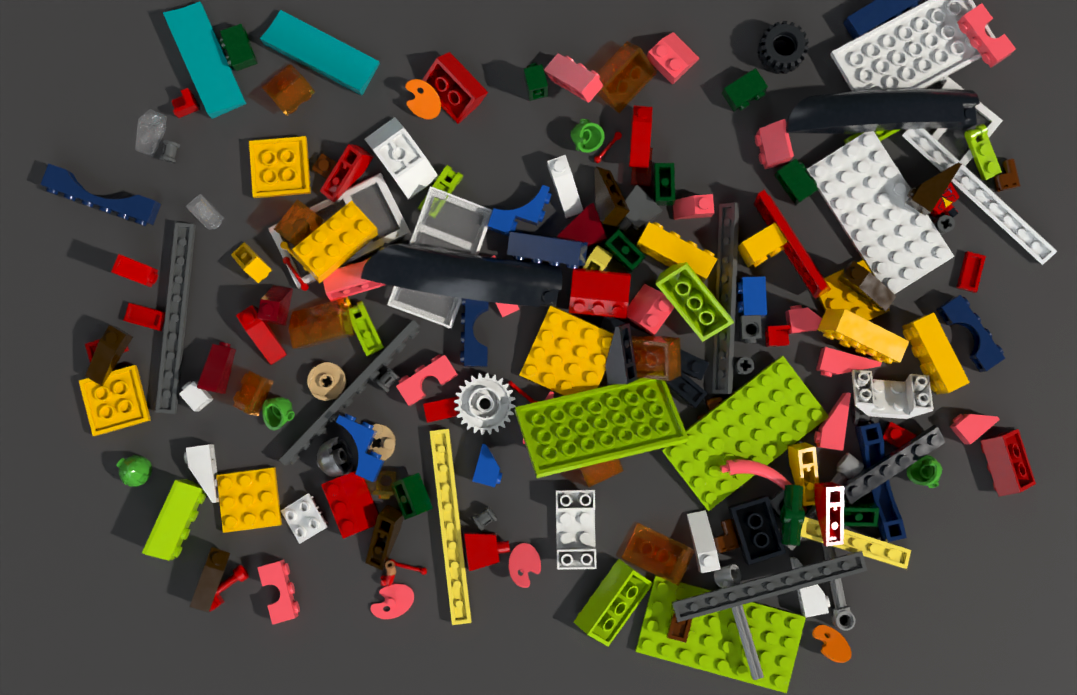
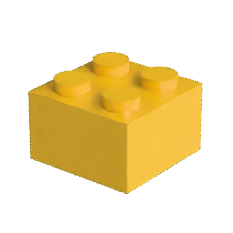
M773 223L743 241L738 246V252L748 267L751 265L757 267L768 259V255L772 258L784 250L783 245L787 243V240L777 224Z

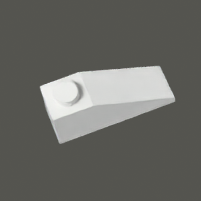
M566 155L547 161V167L566 219L580 214L583 211V207Z
M214 444L186 448L184 460L188 464V468L211 502H219Z
M706 510L687 514L699 572L705 573L720 570L718 554Z
M790 557L792 569L803 566L797 558ZM818 584L797 590L801 613L804 617L829 613V598L827 595L825 596V593Z

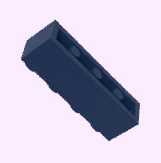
M875 0L848 16L843 24L853 40L902 15L907 10L919 6L921 0Z
M510 232L507 255H513L515 260H525L526 257L531 258V262L542 263V260L549 261L548 265L560 266V263L567 264V268L578 269V266L585 265L588 242L522 232Z

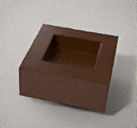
M321 154L312 170L327 179L337 162Z

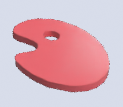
M528 543L517 545L509 558L508 568L510 577L516 585L528 588L530 586L528 572L539 574L541 571L540 556L536 549ZM518 570L523 573L522 576L518 574Z
M396 583L386 586L379 591L380 595L385 598V601L372 604L370 609L373 615L380 619L399 617L412 606L414 592L405 584ZM385 606H389L390 610L384 611L383 608Z

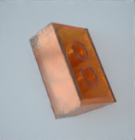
M627 41L597 72L600 76L599 80L603 84V87L597 94L616 112L620 113L657 72L642 49Z
M346 298L292 312L288 329L292 348L304 349L353 336L354 332Z

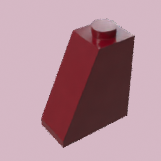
M594 203L589 204L557 238L588 242L587 248L605 242L607 237Z
M273 285L261 298L257 318L267 323L286 326L293 288Z
M219 342V345L212 344L197 385L198 389L226 394L236 349L230 348L231 344Z

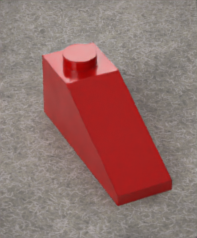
M633 106L629 167H649L653 107Z
M348 144L320 192L332 202H336L365 172L373 156L361 146Z
M118 254L111 271L114 274L148 287H152L158 279L157 269Z
M251 305L238 313L236 317L270 365H273L285 357L287 353L268 323L257 318L259 309Z
M833 482L815 483L814 503L824 546L844 545V486Z

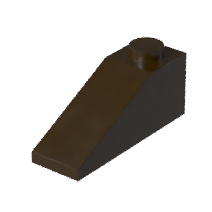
M958 162L916 188L913 186L907 194L909 199L906 204L923 215L931 213L962 164Z
M596 166L594 169L596 211L602 223L617 226L630 210L611 171Z
M855 261L848 263L838 278L843 284L884 312L888 310L896 298V295L879 279Z
M109 325L97 345L85 376L103 386L133 336L116 326Z
M387 505L378 514L366 564L380 570L385 568V563L390 556L402 526L404 517L401 510Z
M211 547L189 607L209 613L230 556L229 552Z

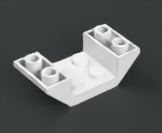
M395 117L365 138L367 144L375 155L378 156L408 200L439 177L417 144Z
M852 370L855 406L868 416L908 419L931 412L934 409L929 375L910 374L906 381L903 382L876 380L872 378V371Z
M595 490L556 491L557 570L597 569Z

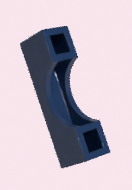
M958 295L936 310L946 325L958 324L970 331L973 336L974 347L969 357L979 372H986L1005 359L1004 352L998 344L994 343L990 331L982 326L980 317L970 309L969 301L965 297Z
M462 298V305H465V313H461V324H465V332H461V343H464V351L460 353V362L464 363V367H488V347L476 340L473 326L476 319L482 313L489 311V302Z

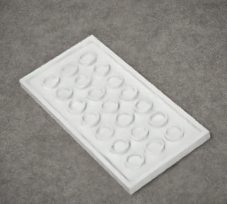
M928 0L832 51L830 55L852 92L924 89L982 58L979 51L971 45L967 35L961 32L957 23L963 15L974 9L976 5L973 0ZM985 26L986 34L991 38H995L989 26Z
M874 131L864 132L806 169L809 177H813L816 181L818 191L862 259L866 261L871 273L894 294L954 257L929 216L923 215L906 204L909 199L907 194L911 188Z

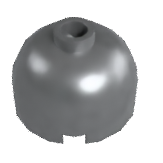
M339 437L332 438L323 443L317 454L318 467L325 474L332 477L347 475L353 469V463L350 464L349 457H352L350 448L343 439L338 440Z

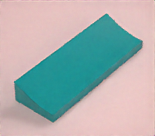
M201 1L180 9L163 12L207 114L213 119L247 104Z
M282 10L279 11L270 27L260 38L264 45L361 96L364 94L380 65L378 60Z

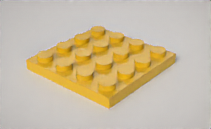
M550 305L519 375L564 396L596 389L606 371L605 365L614 333Z

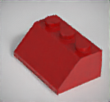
M451 52L436 58L422 79L435 89L440 98L441 107L457 124L475 110L489 93Z
M573 269L569 313L626 318L631 274Z
M1019 429L981 440V449L986 456L987 468L992 475L993 487L997 491L998 497L1021 493L1036 484Z
M356 471L321 484L343 539L375 526L379 514L365 479L356 475Z

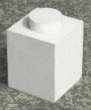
M190 381L182 387L183 391L179 395L193 411L199 412L213 398L206 390L197 388L198 382Z

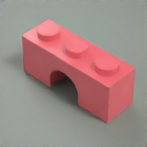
M981 3L963 15L957 23L961 32L970 39L971 45L979 51L982 60L992 68L1007 58L1016 48L1005 34L999 38H991L986 34L985 26L993 17Z
M439 354L431 359V364L426 367L425 365L418 367L414 370V375L411 377L406 375L398 381L400 384L396 387L408 406L413 405L426 396L422 389V382L425 378L429 376L436 377L440 384L444 385L458 376L446 355L441 356Z
M283 559L257 567L262 586L275 585L280 591L279 600L267 605L272 625L298 617L300 607L298 601L294 600L295 588L293 582L289 581L290 569L288 563H285Z

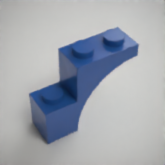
M542 185L536 197L523 207L513 210L494 208L487 226L488 229L509 236L510 232H515L518 224L515 221L516 219L535 226L538 225V222H543L546 213L543 211L544 205L549 204L552 196L549 193L550 187Z
M347 413L345 416L339 415L336 423L348 430L357 445L358 466L355 474L375 482L385 460L381 459V454L374 451L368 453L377 431L373 430V425L364 421L360 424L355 421L356 417Z

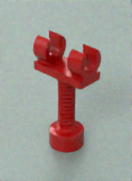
M242 565L233 569L234 574L219 584L209 612L225 602L220 596L221 592L238 580L243 582L249 578L248 572Z

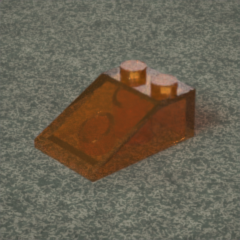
M665 336L632 337L637 377L671 381L681 376L680 338Z
M638 523L622 558L679 586L695 550Z

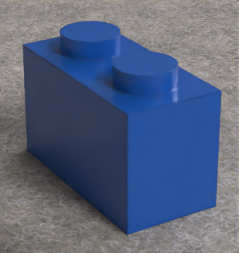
M765 276L742 277L737 282V294H740V301L737 303L738 313H741V316H766Z

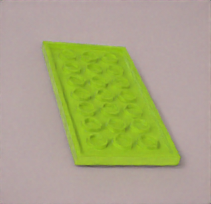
M780 356L685 430L688 442L665 447L661 451L706 510L710 511L754 476V474L729 475L728 472L722 473L720 465H725L726 460L745 459L768 465L788 449V445L795 444L827 419L828 414L785 357Z
M663 374L640 378L629 384L609 385L515 407V414L536 478L688 442L687 433Z
M655 575L635 652L787 693L806 617L755 602L743 604L764 675L763 678L753 680L732 608L693 618L686 643L666 637L673 612L672 602L676 601V598L684 599L710 592L711 590Z

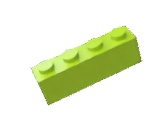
M687 262L674 264L659 274L655 284L702 342L734 323V320Z
M187 479L174 481L142 551L143 554L168 561L175 559V557L178 558L182 551L181 544L183 539L186 540L189 536V526L198 516V506L204 502L207 495L201 485Z
M618 559L573 623L587 635L609 647L653 583L631 566Z

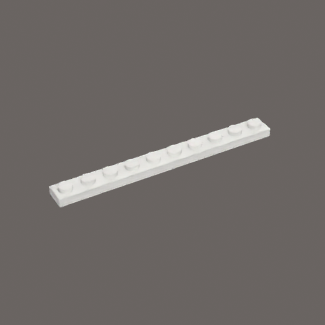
M907 129L902 134L910 144L941 172L958 162L961 163L926 129ZM964 164L961 165L952 182L1043 265L1057 252L1051 244Z

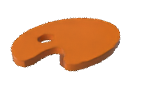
M421 79L409 80L405 84V88L415 95L414 99L406 102L409 109L418 117L424 119L436 118L441 110V102L435 89ZM422 88L423 93H418L417 89Z
M819 625L813 629V637L824 642L821 653L824 656L838 663H845L850 660L852 655L851 648L846 639L837 630L826 625Z

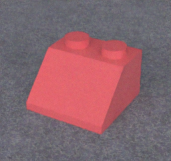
M672 32L662 38L648 52L646 59L673 85L700 58Z
M783 119L759 128L754 138L755 144L759 146L761 152L759 153L760 164L764 165V169L787 165L794 157L789 133H786V120Z
M644 284L629 304L626 318L648 334L654 336L675 307L662 292Z

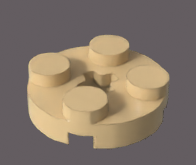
M324 362L310 371L307 384L314 397L323 401L338 399L345 391L347 379L345 372L338 365ZM329 376L332 384L324 387L325 383L322 380Z
M372 424L374 426L373 430L377 431L374 438L376 440L381 439V447L373 448L371 444L368 453L371 451L377 452L382 455L381 459L387 460L395 450V435L387 426Z

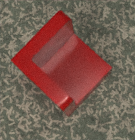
M189 88L181 90L183 96L172 100L173 113L178 118L200 110L194 94Z
M791 325L768 326L764 328L766 347L789 345L788 330L791 329Z

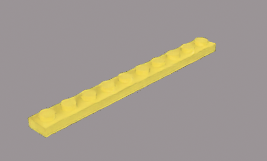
M449 429L430 431L451 621L452 625L471 623L472 619Z

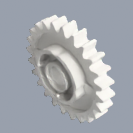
M479 373L478 379L471 376V382L465 380L466 386H459L462 392L456 393L459 399L454 400V403L459 405L454 410L460 411V414L456 417L463 418L461 425L467 423V430L473 427V433H476L479 429L481 435L484 434L485 430L488 431L489 435L492 429L499 432L498 426L505 428L504 421L510 422L508 415H514L510 409L516 407L511 404V401L515 400V397H510L513 390L508 391L506 389L509 384L502 385L503 378L497 381L496 375L489 378L488 373H486L485 378H482V375ZM485 398L490 401L488 409H482L479 406L481 399Z

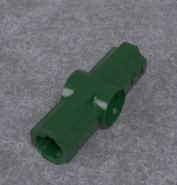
M785 485L784 505L780 512V520L783 523L782 544L800 546L801 525L805 518V511L802 507L803 486Z

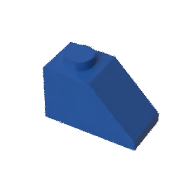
M482 444L472 481L496 487V484H500L503 473H500V467L486 444Z

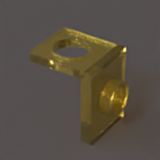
M380 471L376 479V490L373 491V495H378L379 499H390V496L395 495L391 484L383 486L381 478L384 475H389L392 479L391 483L396 482V471Z

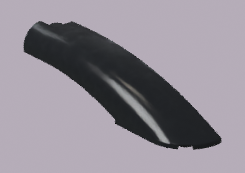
M892 89L813 95L798 102L790 112L786 124V133L856 134L899 129H968L977 125L975 106L980 104L978 95L973 90Z
M392 244L381 248L380 251L367 260L361 273V279L421 292L540 307V305L556 306L559 290L562 289V271L560 266L485 257L440 247L411 244Z

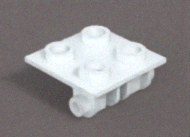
M309 493L281 510L299 544L328 528V522L324 519L323 515L321 516L322 511H318L319 506L316 507L314 497H311Z

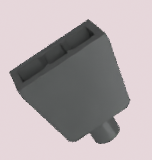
M636 185L625 200L630 211L617 225V228L623 233L630 226L638 231L658 217L663 210Z

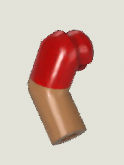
M389 560L385 563L387 575L380 577L382 586H391L396 575L395 564Z

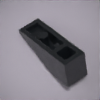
M630 323L615 327L605 365L608 384H629L638 380Z

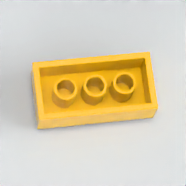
M351 200L295 246L292 251L298 261L320 284L378 235L377 227Z
M649 222L636 247L642 253L668 267L687 262L704 283L717 261V258L714 257L715 254L706 249L702 251L692 241L687 240L686 242L680 239L681 236L673 231L669 233L663 230L664 227L659 223L653 222L652 224Z
M826 309L817 329L824 333V337L831 340L835 338L840 341V345L848 348L851 346L855 348L856 353L864 356L867 354L871 356V360L892 364V362L901 363L909 343L908 340L846 309Z
M935 313L922 316L902 326L904 329L903 335L906 340L910 341L912 353L919 359L923 374L929 375L930 386L933 392H936V394L950 393L970 383Z

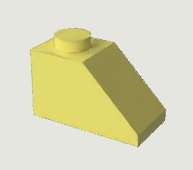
M597 245L582 269L604 271L613 254Z

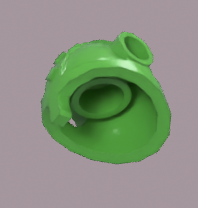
M580 119V123L571 130V138L577 151L593 152L603 144L605 139L602 127L590 122L588 119Z
M277 397L265 400L262 415L266 426L270 430H278L287 421L294 418L295 413L292 411V403L289 399Z
M926 455L907 467V476L915 484L935 488L939 486L938 481L943 469L934 457Z
M143 456L121 458L116 465L119 468L121 480L128 486H140L148 481L152 474L151 462Z

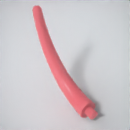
M745 459L726 460L725 465H720L722 473L728 472L729 475H758L774 482L784 491L785 485H792L782 474L756 461ZM804 506V511L807 513V508Z

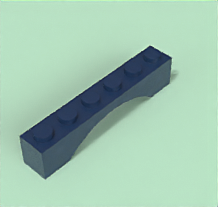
M49 163L40 184L47 188L46 192L58 195V192L65 194L64 198L74 202L76 199L82 200L81 204L91 208H93V205L99 206L100 211L108 214L111 211L116 212L118 217L126 220L131 217L136 219L135 223L146 226L147 223L154 225L161 206L157 201L141 195L123 199L97 197L85 190L73 173Z
M880 423L855 427L865 469L885 457L884 439ZM887 480L870 491L872 500L879 507L878 528L881 540L891 542L907 537L890 482Z

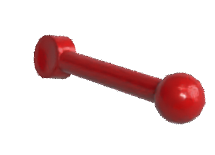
M616 132L613 140L606 146V148L599 154V156L594 157L595 163H600L601 158L610 149V147L617 140H620L622 138V134L620 132Z
M284 257L283 263L287 264L301 284V289L307 291L309 285L304 283L290 263V258Z
M512 381L508 382L511 387L531 403L539 402L533 400Z
M394 559L390 560L394 562L395 566L417 571L422 575L427 574L425 567L418 568L398 563Z

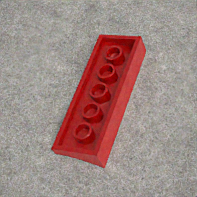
M765 189L759 192L754 206L767 226L773 223L777 224L787 240V243L783 245L784 252L813 297L816 299L830 291L831 288L772 197L766 193Z

